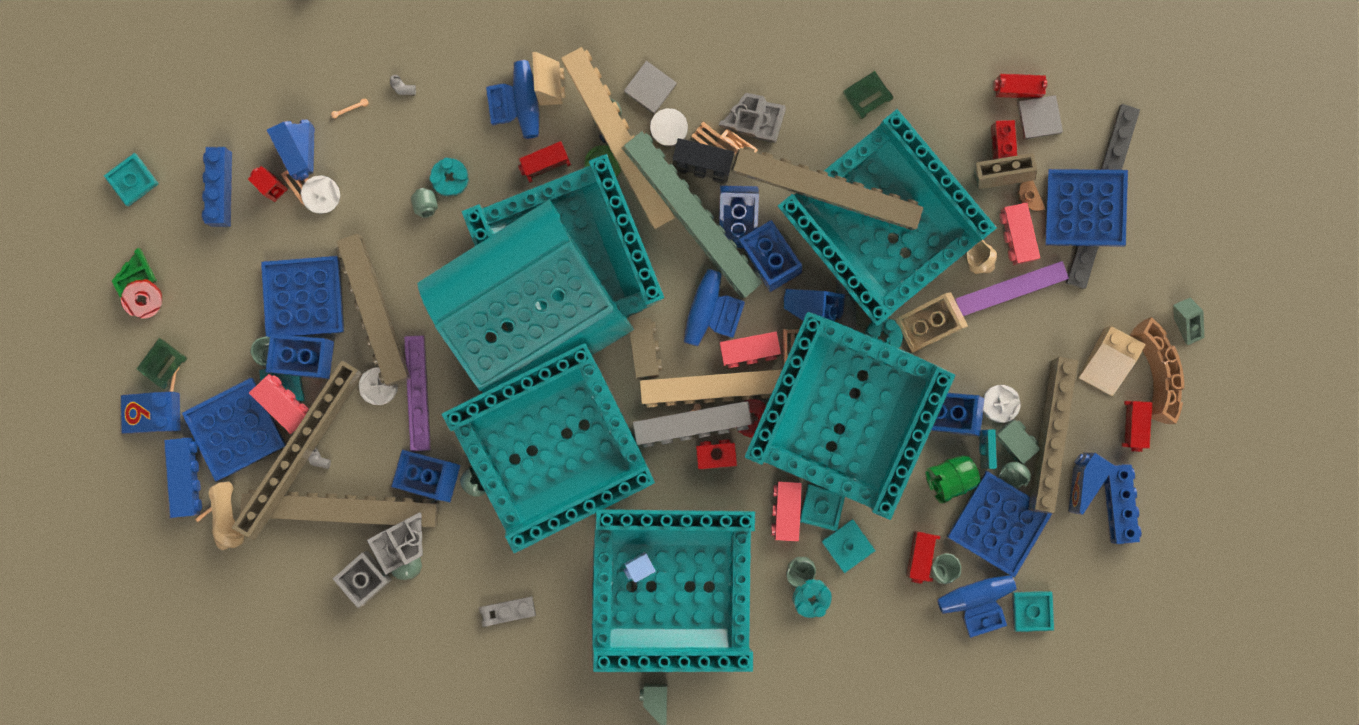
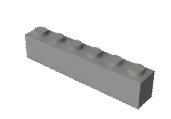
M746 401L633 422L637 445L642 444L643 448L654 446V442L661 441V444L673 443L672 439L679 437L680 441L692 439L691 435L699 434V438L711 436L710 432L713 431L723 434L729 433V428L737 427V431L749 429L748 425H752L749 402Z

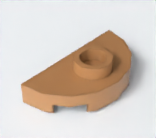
M1022 182L1018 191L1021 204L1028 203V208L1035 212L1045 210L1046 208L1034 182Z

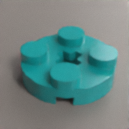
M446 157L433 166L430 181L433 188L439 194L447 197L457 196L467 188L469 175L463 163ZM453 173L452 177L454 180L446 182L445 175Z
M887 318L878 326L873 321L867 326L864 334L878 339L881 332H884V334L888 335L885 343L897 348L901 347L903 334L896 321Z
M812 579L805 581L806 584L799 585L795 589L792 597L793 604L797 612L804 617H823L832 601L831 591L820 580ZM815 595L816 599L810 602L808 599Z

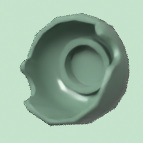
M269 337L256 339L250 350L253 360L264 367L267 365Z
M1009 462L1003 466L999 478L1019 489L1022 485L1025 487L1031 480V473L1024 464Z
M470 466L460 478L461 487L471 496H483L486 492L473 467Z
M944 553L932 560L930 573L938 583L949 584L960 577L962 567L954 555Z
M419 557L391 571L392 575L399 580L415 578L421 572V558Z
M807 557L792 559L786 570L788 582L794 587L806 584L805 581L814 579L816 574L814 562Z

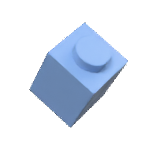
M645 552L624 563L626 568L623 571L628 580L633 579L635 583L656 572Z

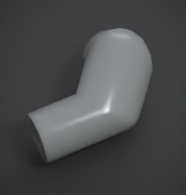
M398 75L390 77V85L397 94L416 95L415 85H405Z
M315 447L308 458L310 464L329 469L331 460L322 458Z

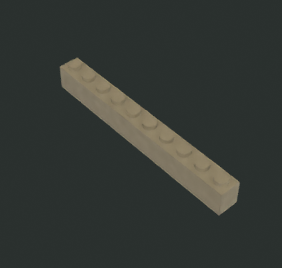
M747 146L737 150L731 170L732 173L906 229L915 230L918 227L923 207L919 206L917 201L910 199L903 201L900 200L901 196L890 193L888 196L882 194L883 191L877 188L869 190L864 188L862 183L853 182L851 184L840 176L832 178L825 171L817 170V172L809 170V166L803 164L795 166L788 159L780 158V160L773 158L772 154L765 152L758 154L754 152L755 149Z
M341 360L236 520L232 529L249 539L256 540L363 374L359 370Z
M249 489L248 493H242L240 514L257 489ZM287 491V495H284L270 518L396 525L420 512L422 514V527H437L439 503H434V499H422V502H415V498H403V501H395V497H384V500H376V496H364V499H357V495L348 494L345 495V498H338V494L326 493V497H318V493L307 492L306 496H300L299 492Z

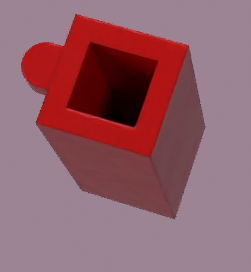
M1000 74L993 82V91H996V97L1036 99L1042 98L1046 94V75Z
M559 141L519 158L521 164L518 165L522 176L526 175L529 183L533 182V177L566 163L569 167L571 163L562 142Z
M1124 401V405H1127L1125 442L1122 443L1121 447L1131 448L1132 452H1143V449H1150L1152 402Z
M914 531L906 574L907 577L911 578V582L922 584L923 581L933 582V578L929 576L936 539L940 540L941 536Z

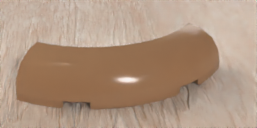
M1150 317L1139 323L1129 336L1146 344L1142 351L1150 365L1154 387L1151 418L1165 424H1176L1183 406V402H1181L1182 390L1185 387L1183 369L1175 346H1171L1168 338L1165 336L1167 335L1166 331Z

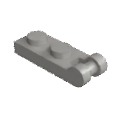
M533 596L479 607V612L482 613L483 617L481 621L482 627L536 616ZM495 610L496 617L491 618L490 611Z

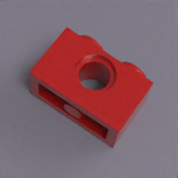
M1015 120L995 121L991 125L993 160L1017 156Z
M263 166L255 168L248 178L265 197L273 202H276L288 190L273 173Z
M730 439L719 440V444L712 445L711 441L700 442V446H696L698 469L737 466L735 443H731ZM715 448L722 452V456L718 460H714L711 457V451Z

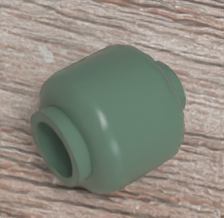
M420 188L411 196L412 207L416 215L428 218L435 214L438 204L433 191Z

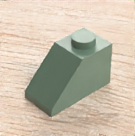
M1191 298L1174 304V320L1185 343L1189 345L1205 338L1204 311Z
M644 683V689H640V701H643V707L660 725H666L667 684Z

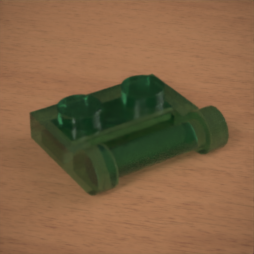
M873 71L843 91L844 96L860 119L865 118L867 113L886 101L890 102L893 100V95L886 88L876 71ZM879 91L882 96L863 108L859 105Z
M159 338L136 369L157 386L165 389L168 386L167 382L181 363H185L188 357L176 350L164 339ZM174 356L175 360L172 362V364L169 366V368L166 370L163 376L159 378V373L168 363L170 358Z

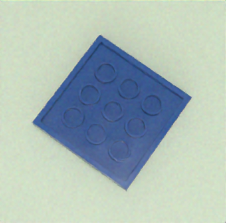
M1049 169L1046 245L1125 247L1128 170Z
M338 256L261 262L266 337L270 338V334L306 336L344 333L340 258Z
M249 378L182 412L215 482L242 470L286 446L272 415L249 394L256 386L253 378Z
M985 471L980 483L973 491L947 537L1015 578L1053 513L1046 514L1028 510L1030 502L1028 495L990 472Z

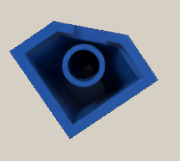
M308 119L300 120V124H292L291 121H285L267 129L292 178L296 181L304 180L314 173L315 128Z
M785 289L784 309L801 320H804L806 313L810 312L835 321L843 315L845 294Z

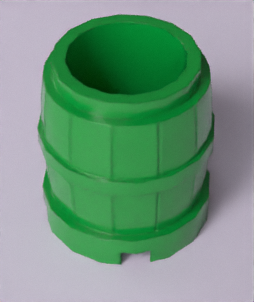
M961 455L947 459L937 466L934 465L927 468L928 471L925 472L930 490H935L937 495L934 497L941 504L966 494L980 483L979 471L969 456Z

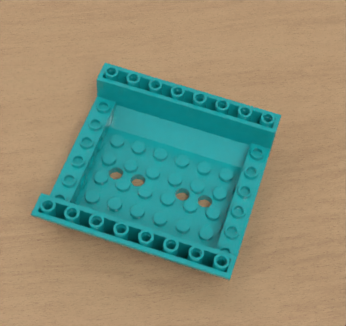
M898 109L882 120L876 129L824 171L832 178L840 176L851 184L853 182L862 183L864 188L869 190L877 188L883 191L882 194L888 196L890 193L901 196L900 200L907 201V199L919 202L918 205L922 206L923 210L917 229H906L797 193L791 194L777 206L876 326L886 320L894 311L977 243L997 229L994 223ZM891 233L896 234L898 237L897 243H890L888 235ZM902 248H907L910 251L908 258H903L900 255Z
M607 154L590 160V166L490 206L482 208L478 204L461 211L476 246L550 199L560 214V221L621 314H625L628 318L665 298ZM556 290L552 294L556 300H561L564 297V293L561 290ZM538 301L536 308L538 310H545L547 304L544 301ZM505 322L508 331L513 330V324Z
M550 199L417 283L420 296L435 328L482 393L583 343H586L593 356L634 330L625 314L620 313L560 221V214ZM561 290L564 293L563 299H554L553 292ZM544 301L547 304V308L545 310H538L536 303ZM504 322H511L514 328L511 331H505L502 328V324ZM488 332H493L497 339L490 342L486 339L485 335Z
M807 312L744 458L763 465L764 462L868 506L871 508L872 513L891 520L956 375L920 357L843 324ZM861 370L868 372V378L864 381H860L857 378V373ZM852 388L860 390L858 398L854 399L849 396ZM841 423L845 426V430L840 434L835 433L834 426ZM829 441L836 442L837 448L834 451L826 449V444Z
M586 343L442 413L450 432L454 430L506 531L505 538L513 553L595 514L597 509H605L655 484L641 451ZM587 420L590 426L588 429L582 430L578 426L579 422ZM563 429H571L573 432L572 436L564 438L561 435ZM531 445L536 446L538 452L536 455H529L527 448ZM517 454L521 460L518 464H512L509 457Z
M597 509L594 528L592 584L593 672H753V651L749 648L751 531H755V511ZM645 552L656 572L637 581L636 590L630 592L626 589V585L629 581H633V579L628 580L623 571L626 568L624 563ZM649 581L656 583V589L652 592L646 590V584ZM688 581H692L695 584V588L691 592H687L684 589V585ZM708 581L714 584V589L711 592L704 590V584Z

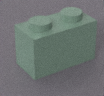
M1011 420L996 432V439L1016 462L1024 464L1040 450L1037 446L1039 443L1032 435L1029 436L1025 432L1026 427L1022 422Z

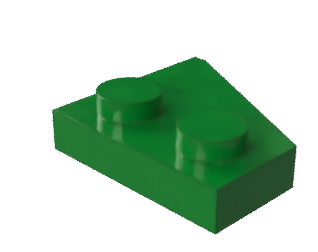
M140 248L135 249V254L129 262H125L121 271L112 280L120 298L125 287L133 281L148 279L152 283L157 282Z

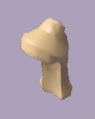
M984 240L966 252V262L969 271L980 274L991 273L995 269L997 253Z
M229 481L215 484L209 488L208 492L213 516L212 534L216 546L221 550L236 548L243 544L245 538L244 535L232 529L235 524L231 505V495L234 488Z

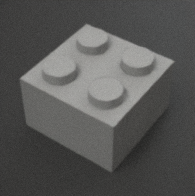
M368 551L362 552L333 578L357 608L364 606L392 581L388 574H384L380 565Z

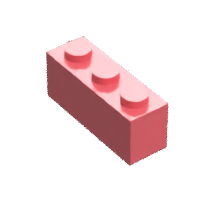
M1028 203L1008 206L1000 210V222L1004 224L1005 228L1004 240L1009 245L1008 257L1013 262V266L1040 259Z
M777 331L719 343L723 366L728 365V369L739 367V363L747 362V365L756 364L758 359L763 358L766 361L777 360V356L781 355Z
M268 374L249 394L292 434L309 409L305 404H300L295 399L296 396L291 390H286L281 385L282 382L277 376Z
M777 481V485H773V497H776V505H772V516H775V524L771 525V535L774 536L775 540L799 541L802 487L800 482Z

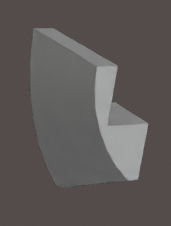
M745 93L739 103L731 109V113L724 120L720 121L719 126L748 137L776 143L786 107L785 105L769 103L765 100L764 96Z
M420 512L366 540L385 575L423 556L422 514Z

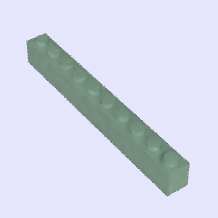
M641 131L626 143L622 150L741 298L747 297L762 284L760 274L755 269L752 270L750 268L748 259L743 254L740 255L736 250L737 245L731 239H727L724 235L726 233L719 224H715L712 220L714 217L710 211L704 210L700 205L702 202L695 194L692 195L688 190L690 188L684 179L681 180L677 176L676 168L665 161L664 153L659 148L656 149L653 146L652 138L647 133L644 134Z

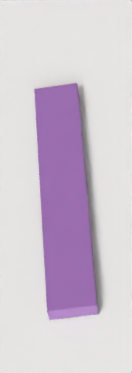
M1063 261L958 297L955 301L962 315L965 316L1065 281L1069 277Z
M425 336L404 337L406 365L411 379L407 380L410 451L431 450Z

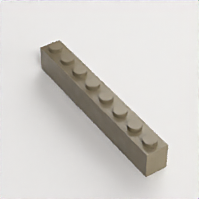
M357 233L336 241L338 245L336 252L344 263L342 265L343 272L350 280V283H348L349 290L356 298L354 305L356 310L360 311L362 316L360 319L361 325L368 333L366 337L367 343L374 351L372 355L375 365L379 366L381 371L378 373L381 383H385V385L390 387L411 379L363 237Z
M1058 357L1053 359L1051 363L1038 445L1040 450L1037 452L1028 508L1031 511L1046 514L1055 513L1078 360Z

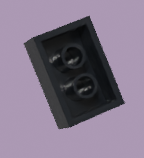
M678 138L672 165L680 174L688 172L694 174V177L705 179V177H709L714 182L723 183V181H728L734 151Z

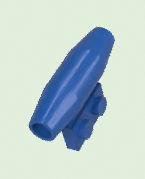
M516 61L513 63V86L498 84L486 87L490 120L492 125L510 123L515 118H518L523 137L525 139H532L539 136L540 115L538 99L534 91V77L529 61Z
M707 269L696 290L686 322L684 342L698 347L708 327L715 333L734 338L745 302L730 296L718 297L722 276L720 272Z
M1012 575L987 578L957 588L938 598L937 602L942 614L965 611L963 619L968 636L971 638L1007 626L1002 607L996 600L1008 595L1017 588Z

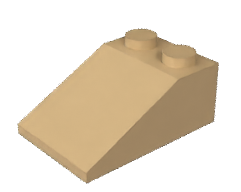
M532 52L534 91L539 104H563L562 98H566L565 86L562 87L561 80L565 79L564 68L560 67L558 61L540 53Z
M951 292L945 293L895 319L912 353L968 327Z
M1112 326L1103 329L1078 378L1113 396L1137 362L1146 344Z

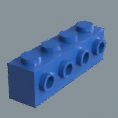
M206 147V151L203 154V162L205 164L203 182L205 183V191L202 193V199L205 202V209L202 211V219L205 224L211 227H231L232 152L225 147Z
M194 438L164 440L170 518L200 515L202 501L199 499L201 484L197 478V472L199 471V463L196 461L197 443Z
M1131 464L1115 465L1104 482L1110 541L1114 544L1140 542L1142 535L1137 519L1139 518V509L1135 501L1137 490L1133 483L1135 471Z

